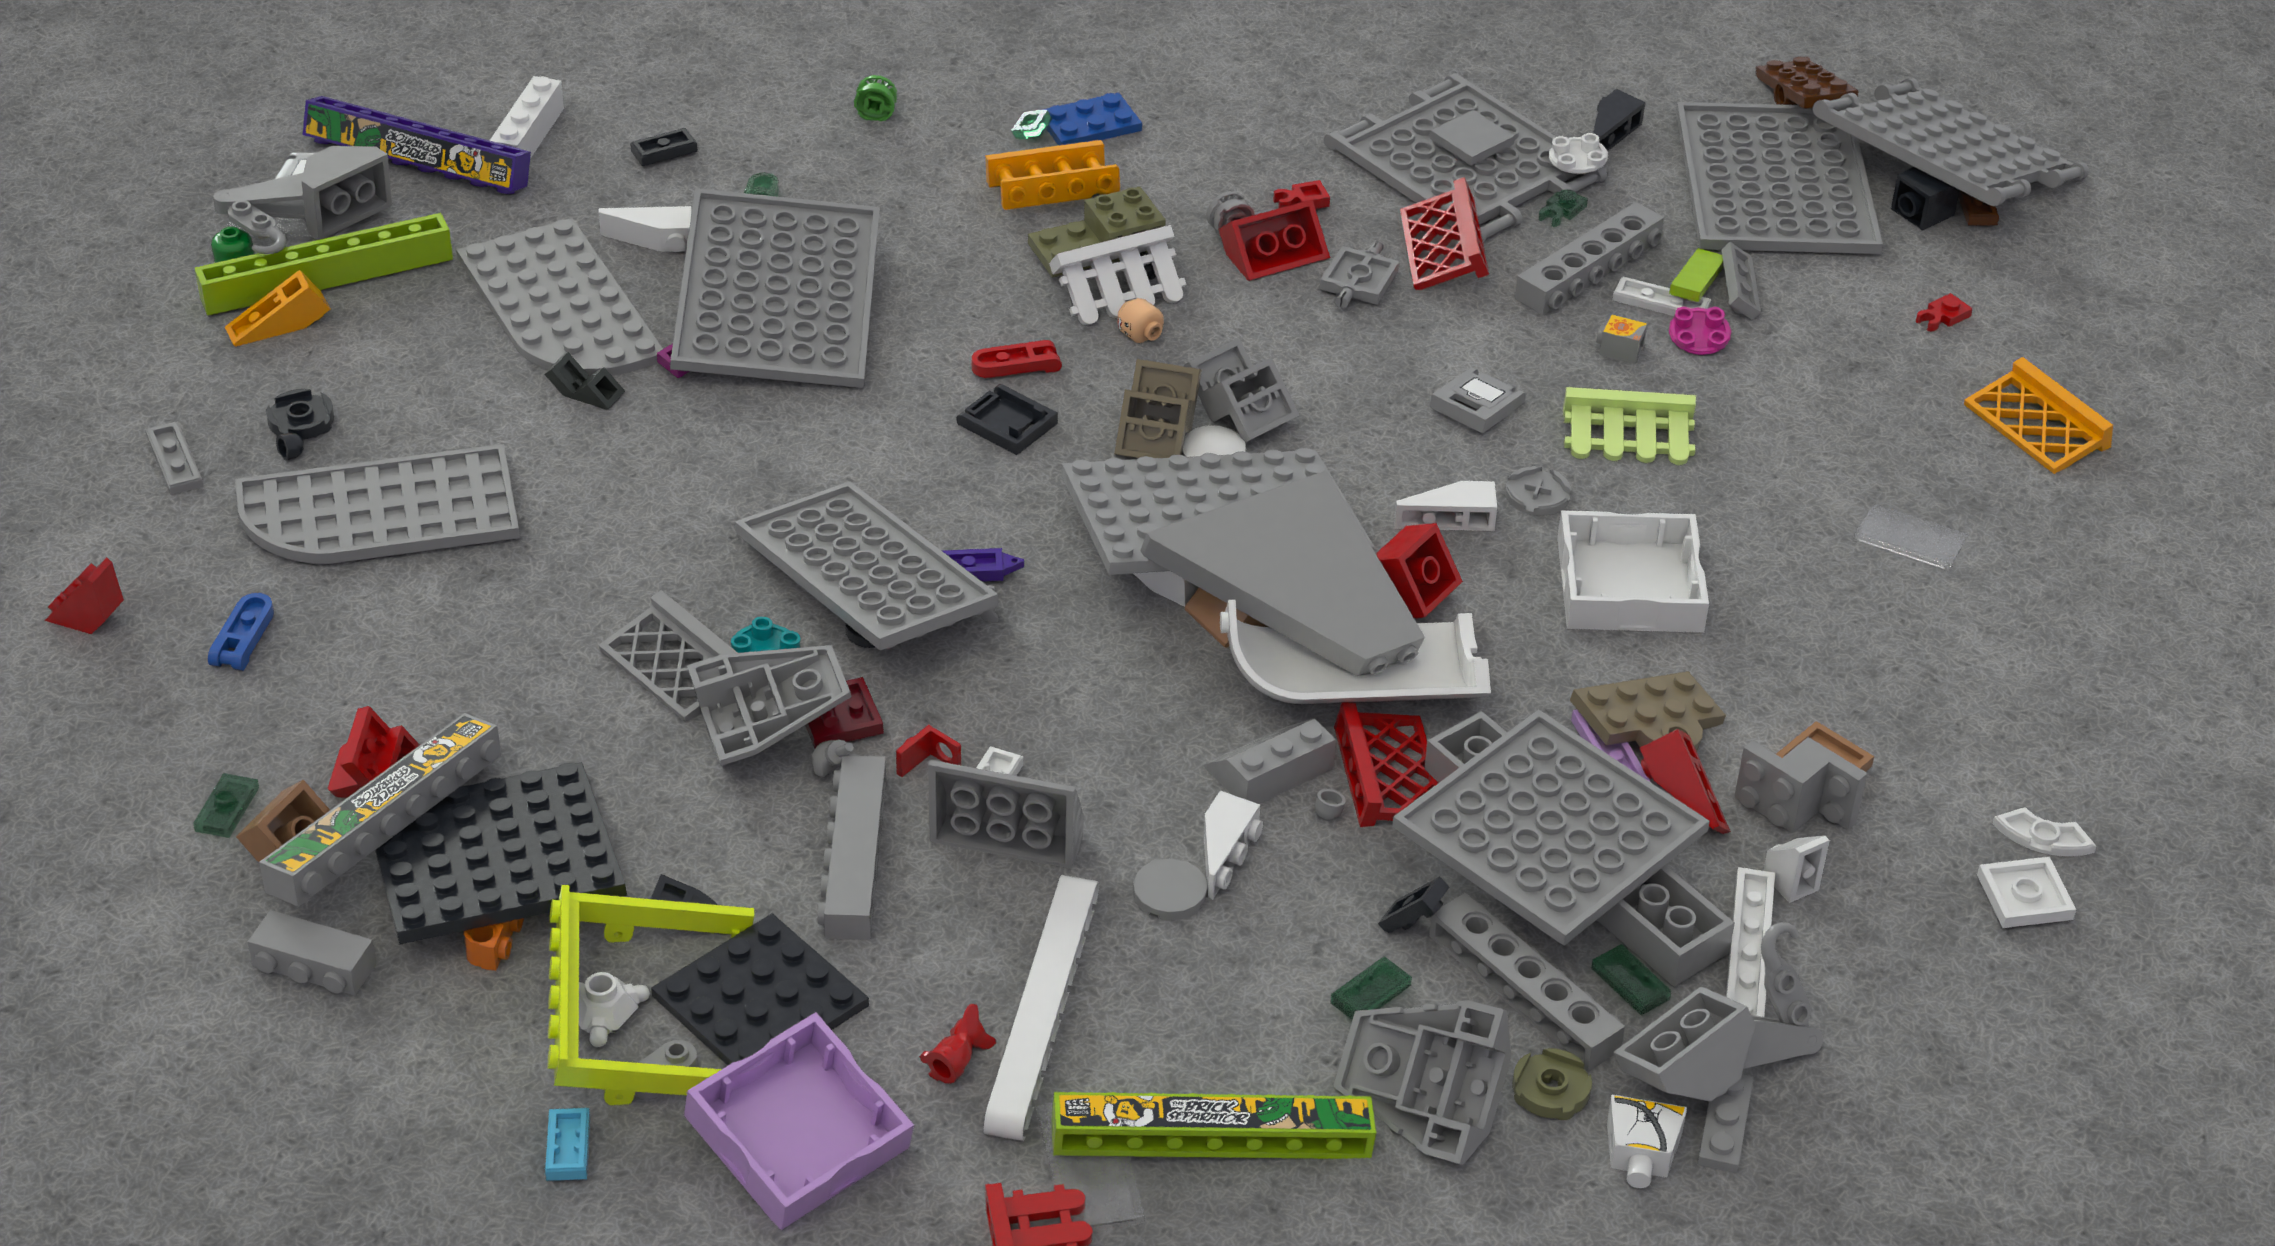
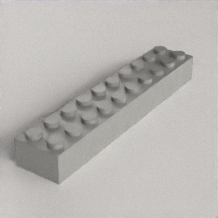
M1481 711L1427 740L1424 769L1429 773V776L1431 775L1436 781L1441 782L1507 732ZM1667 865L1597 919L1599 923L1674 987L1729 954L1735 924L1734 921Z

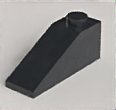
M1618 89L1603 97L1597 106L1598 113L1593 134L1599 136V143L1607 151L1640 127L1643 122L1646 102Z

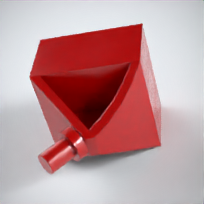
M1437 523L1405 526L1376 553L1413 618L1426 617L1463 582Z

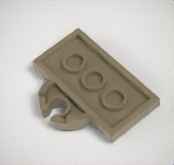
M1689 671L1574 689L1570 698L1571 703L1606 745L1636 741L1642 747L1679 729L1690 735L1697 752L1703 738V729L1723 724L1726 717L1725 713Z

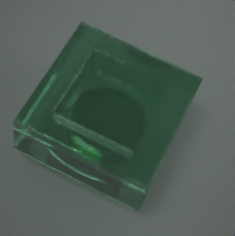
M1048 110L1025 111L1011 131L1016 139H1037L1044 134L1052 118Z

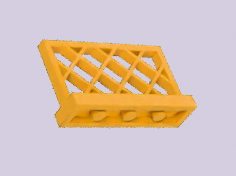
M2024 357L2013 362L2011 372L1964 400L1966 407L2053 474L2064 470L2096 449L2102 452L2111 448L2113 424ZM2013 384L2021 390V393H2004L2001 390ZM1982 401H1997V408L1982 407L1979 403ZM2001 402H2019L2020 409L2000 408ZM2024 403H2038L2043 407V410L2024 409ZM2000 417L2019 418V425H2006L2000 421ZM2023 419L2043 420L2042 426L2023 425ZM2046 420H2059L2066 425V428L2046 427ZM2022 435L2042 436V443L2027 442L2022 438ZM2046 436L2065 437V444L2045 443ZM2069 437L2084 438L2088 442L2084 445L2069 444ZM2045 452L2065 453V456L2053 462L2045 455Z

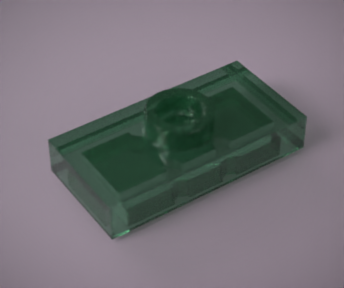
M223 773L193 822L195 832L230 838L259 789L258 779Z
M1622 944L1592 960L1591 969L1640 1015L1670 1000L1671 990Z
M1383 956L1333 992L1330 1003L1353 1020L1355 1011L1380 1009L1411 986L1412 977Z

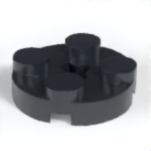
M295 389L278 395L275 398V404L271 408L268 405L266 416L268 426L274 434L296 433L302 439H309L331 430L334 411L332 401L326 394L321 393L320 397L312 395L310 389Z

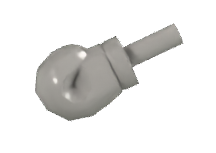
M829 740L819 744L810 758L815 774L823 778L831 774L841 764L842 755H849L853 750V744L846 743L843 740Z

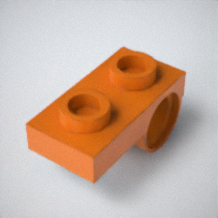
M524 918L464 931L467 960L472 965L481 967V969L496 971L501 959L507 960L512 949L511 936L513 932L519 933L521 931Z

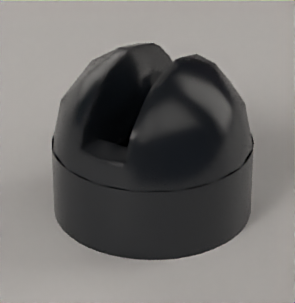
M284 433L277 436V450L285 461L302 454L304 441L300 435Z

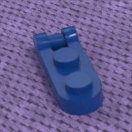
M251 593L238 601L209 649V665L221 667L222 664L231 665L232 669L244 671L249 663L251 653L274 615L272 600L268 595ZM229 648H235L234 651H228Z

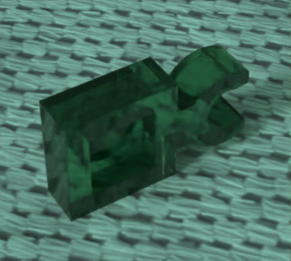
M1572 190L1558 191L1546 201V207L1540 209L1538 220L1543 221L1545 218L1550 217L1552 218L1551 226L1557 227L1561 224L1562 217L1571 220L1585 209L1588 198Z

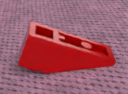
M1676 729L1640 747L1644 757L1641 760V766L1650 780L1653 779L1675 799L1708 819L1709 827L1722 834L1731 832L1690 735Z

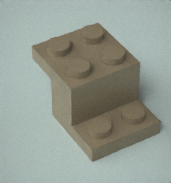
M1137 359L1132 390L1125 389L1114 454L1136 458L1144 456L1169 458L1172 455H1182L1185 433L1192 431L1202 370Z

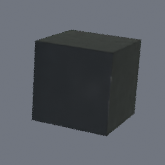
M1913 167L1897 175L1891 210L1923 231L1955 216L1960 190Z

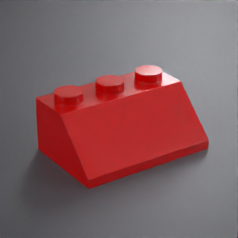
M1313 199L1234 220L1218 228L1226 255L1248 281L1330 258Z

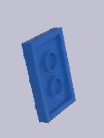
M1119 92L1108 93L1091 99H1081L1065 105H1055L1039 110L1038 119L1058 146L1105 140L1142 131L1141 120Z

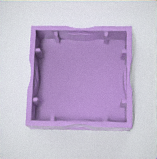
M816 1012L771 1039L755 1054L743 1060L733 1062L687 1090L684 1112L686 1119L767 1216L781 1230L908 1149L914 1124L882 1087L860 1069L849 1049Z

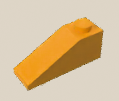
M298 270L227 324L225 329L233 345L236 347L305 329L313 322L321 319L331 308L317 286L301 270Z

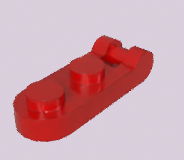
M1051 340L983 348L977 350L971 356L973 373L983 378L1042 370L1050 373L1060 371L1062 368V362L1057 355L1055 344Z

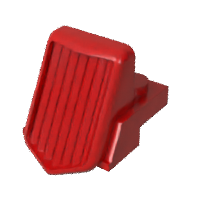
M370 706L357 709L348 741L339 750L328 790L336 797L348 798L420 746V744L402 725L389 728Z

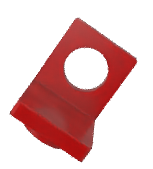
M927 725L915 736L908 738L896 750L897 775L903 777L930 755L945 763L961 765V744L934 727ZM940 743L945 744L950 749L952 758H949L942 752Z

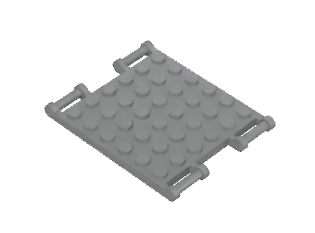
M1456 73L1446 76L1443 82L1424 91L1417 90L1409 95V102L1413 107L1382 121L1373 114H1367L1360 119V122L1339 132L1332 131L1324 136L1325 146L1331 150H1338L1416 203L1454 190L1453 181L1465 177L1475 199L1479 224L1498 215L1502 216L1480 227L1483 243L1486 241V238L1509 226L1514 228L1522 223V214L1515 206L1547 190L1551 191L1556 199L1564 202L1570 199L1573 193L1593 183L1599 184L1607 179V172L1604 167H1601L1567 184L1564 183V181L1579 173L1561 171L1553 166L1549 160V150L1552 148V140L1556 136ZM1471 110H1475L1514 135L1513 145L1473 165H1469L1430 139L1432 129ZM1453 202L1442 205L1440 210L1446 211ZM1450 220L1447 222V224H1449L1450 226H1453L1456 223Z
M1914 78L1904 79L1900 84L1892 86L1884 84L1876 87L1874 95L1877 102L1862 104L1859 102L1856 94L1848 93L1842 95L1839 99L1831 101L1826 99L1819 100L1813 105V113L1818 118L1991 206L2000 205L2009 198L2028 196L2031 192L2030 183L2038 181L2050 188H2056L2071 179L2076 181L2082 180L2089 173V168L2084 162L2073 164L2061 158L2059 152L2048 148L2043 149L2035 145L2036 142L2033 139L2025 136L2019 137L2011 133L2009 127L1987 121V117L1977 112L1970 113L1962 109V104L1952 100L1946 101L1938 97L1939 93L1934 90L1920 88L1919 83Z

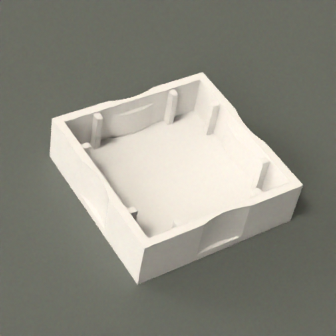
M1561 510L1557 540L1567 629L1704 633L1709 600L1705 573L1699 561L1700 540L1696 514H1618L1601 511Z

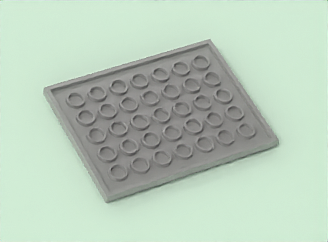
M1677 102L1676 116L1700 249L1722 250L1723 247L1731 242L1741 250L1881 254L1883 241L1857 137L1818 118L1813 113V108L1804 109L1799 105Z
M695 188L670 369L863 388L880 207Z
M1300 448L1296 451L1286 452L1267 450L1265 453L1239 451L1229 455L1205 453L1202 456L1192 457L1172 455L1169 458H1152L1144 456L1135 460L1110 458L1106 461L1098 462L1076 460L1073 463H1062L1061 476L1109 575L1169 571L1144 557L1140 550L1147 532L1323 471L1328 472L1373 550L1375 549V546L1316 450Z

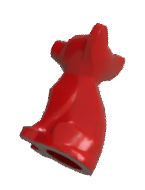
M976 1004L968 1005L963 1017L951 1028L950 1036L943 1038L933 1050L924 1051L919 1056L921 1062L928 1064L931 1069L928 1075L936 1081L940 1080L947 1084L955 1083L964 1073V1069L971 1059L972 1048L990 1049L996 1044V1039L985 1032L979 1020V1011Z

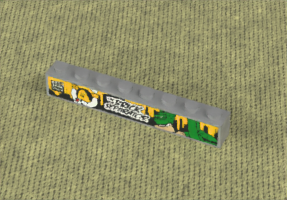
M466 713L455 719L261 860L259 865L265 893L295 906H301L502 756L498 726Z

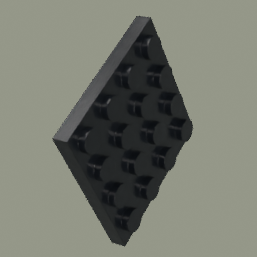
M773 913L651 987L652 997L727 1066L755 1054L771 1039L815 1012L833 1030L869 1006V997Z

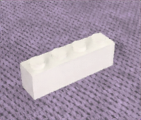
M533 76L489 141L530 151L532 157L564 109L561 81L543 76Z

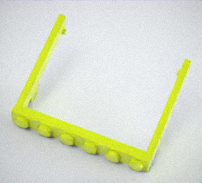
M562 885L559 900H552L550 908V923H556V928H551L549 951H556V957L551 956L549 980H556V986L551 985L549 992L548 1008L555 1009V1015H550L548 1039H555V1045L549 1046L547 1067L548 1069H554V1086L604 1089V1100L608 1105L630 1104L634 1100L635 1092L687 1096V1090L722 1070L579 1058V921L605 923L604 937L610 943L630 941L635 926L731 934L732 938L753 925L755 917L754 908L569 892V885Z

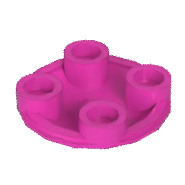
M1679 307L1675 311L1674 318L1670 321L1669 334L1671 340L1680 349L1691 354L1707 355L1714 354L1725 348L1730 341L1731 328L1728 321L1724 318V311L1719 307H1710L1709 309Z

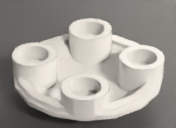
M1586 133L1582 137L1567 138L1558 136L1552 140L1549 160L1553 166L1561 171L1585 174L1603 167L1608 160V151L1599 143V136L1593 133Z
M1208 425L1195 428L1185 435L1182 452L1186 457L1202 456L1205 453L1229 455L1239 451L1245 452L1246 443L1232 429Z

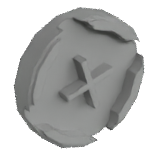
M1538 466L1525 467L1513 472L1508 477L1505 487V497L1509 504L1517 510L1530 515L1544 516L1555 514L1563 510L1570 501L1571 486L1568 480L1557 471L1550 469L1549 473L1542 471V467Z
M1169 858L1150 862L1137 872L1133 882V894L1136 904L1143 912L1149 915L1150 912L1159 915V919L1181 920L1192 916L1201 909V905L1207 898L1208 886L1205 875L1198 867L1184 860Z

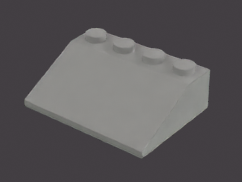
M935 760L929 761L930 842L1070 869L1073 868L1083 840L1084 818L1076 787Z

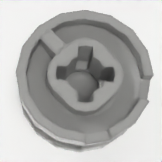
M1229 191L1220 194L1210 203L1206 218L1211 227L1215 228L1220 236L1218 228L1231 221L1253 216L1255 213L1253 208L1245 202V199L1240 194Z

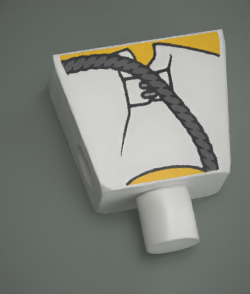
M1611 1095L1607 1118L1611 1168L1628 1171L1627 1182L1635 1188H1646L1649 1186L1652 1175L1667 1177L1682 1136L1687 1107Z

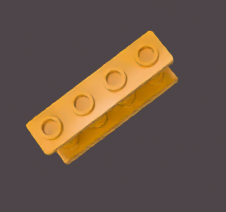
M1102 140L985 155L987 183L989 188L1001 186V204L1004 210L1089 199L1096 193L1107 195L1120 191L1119 167L1116 164L1105 166L1104 143Z

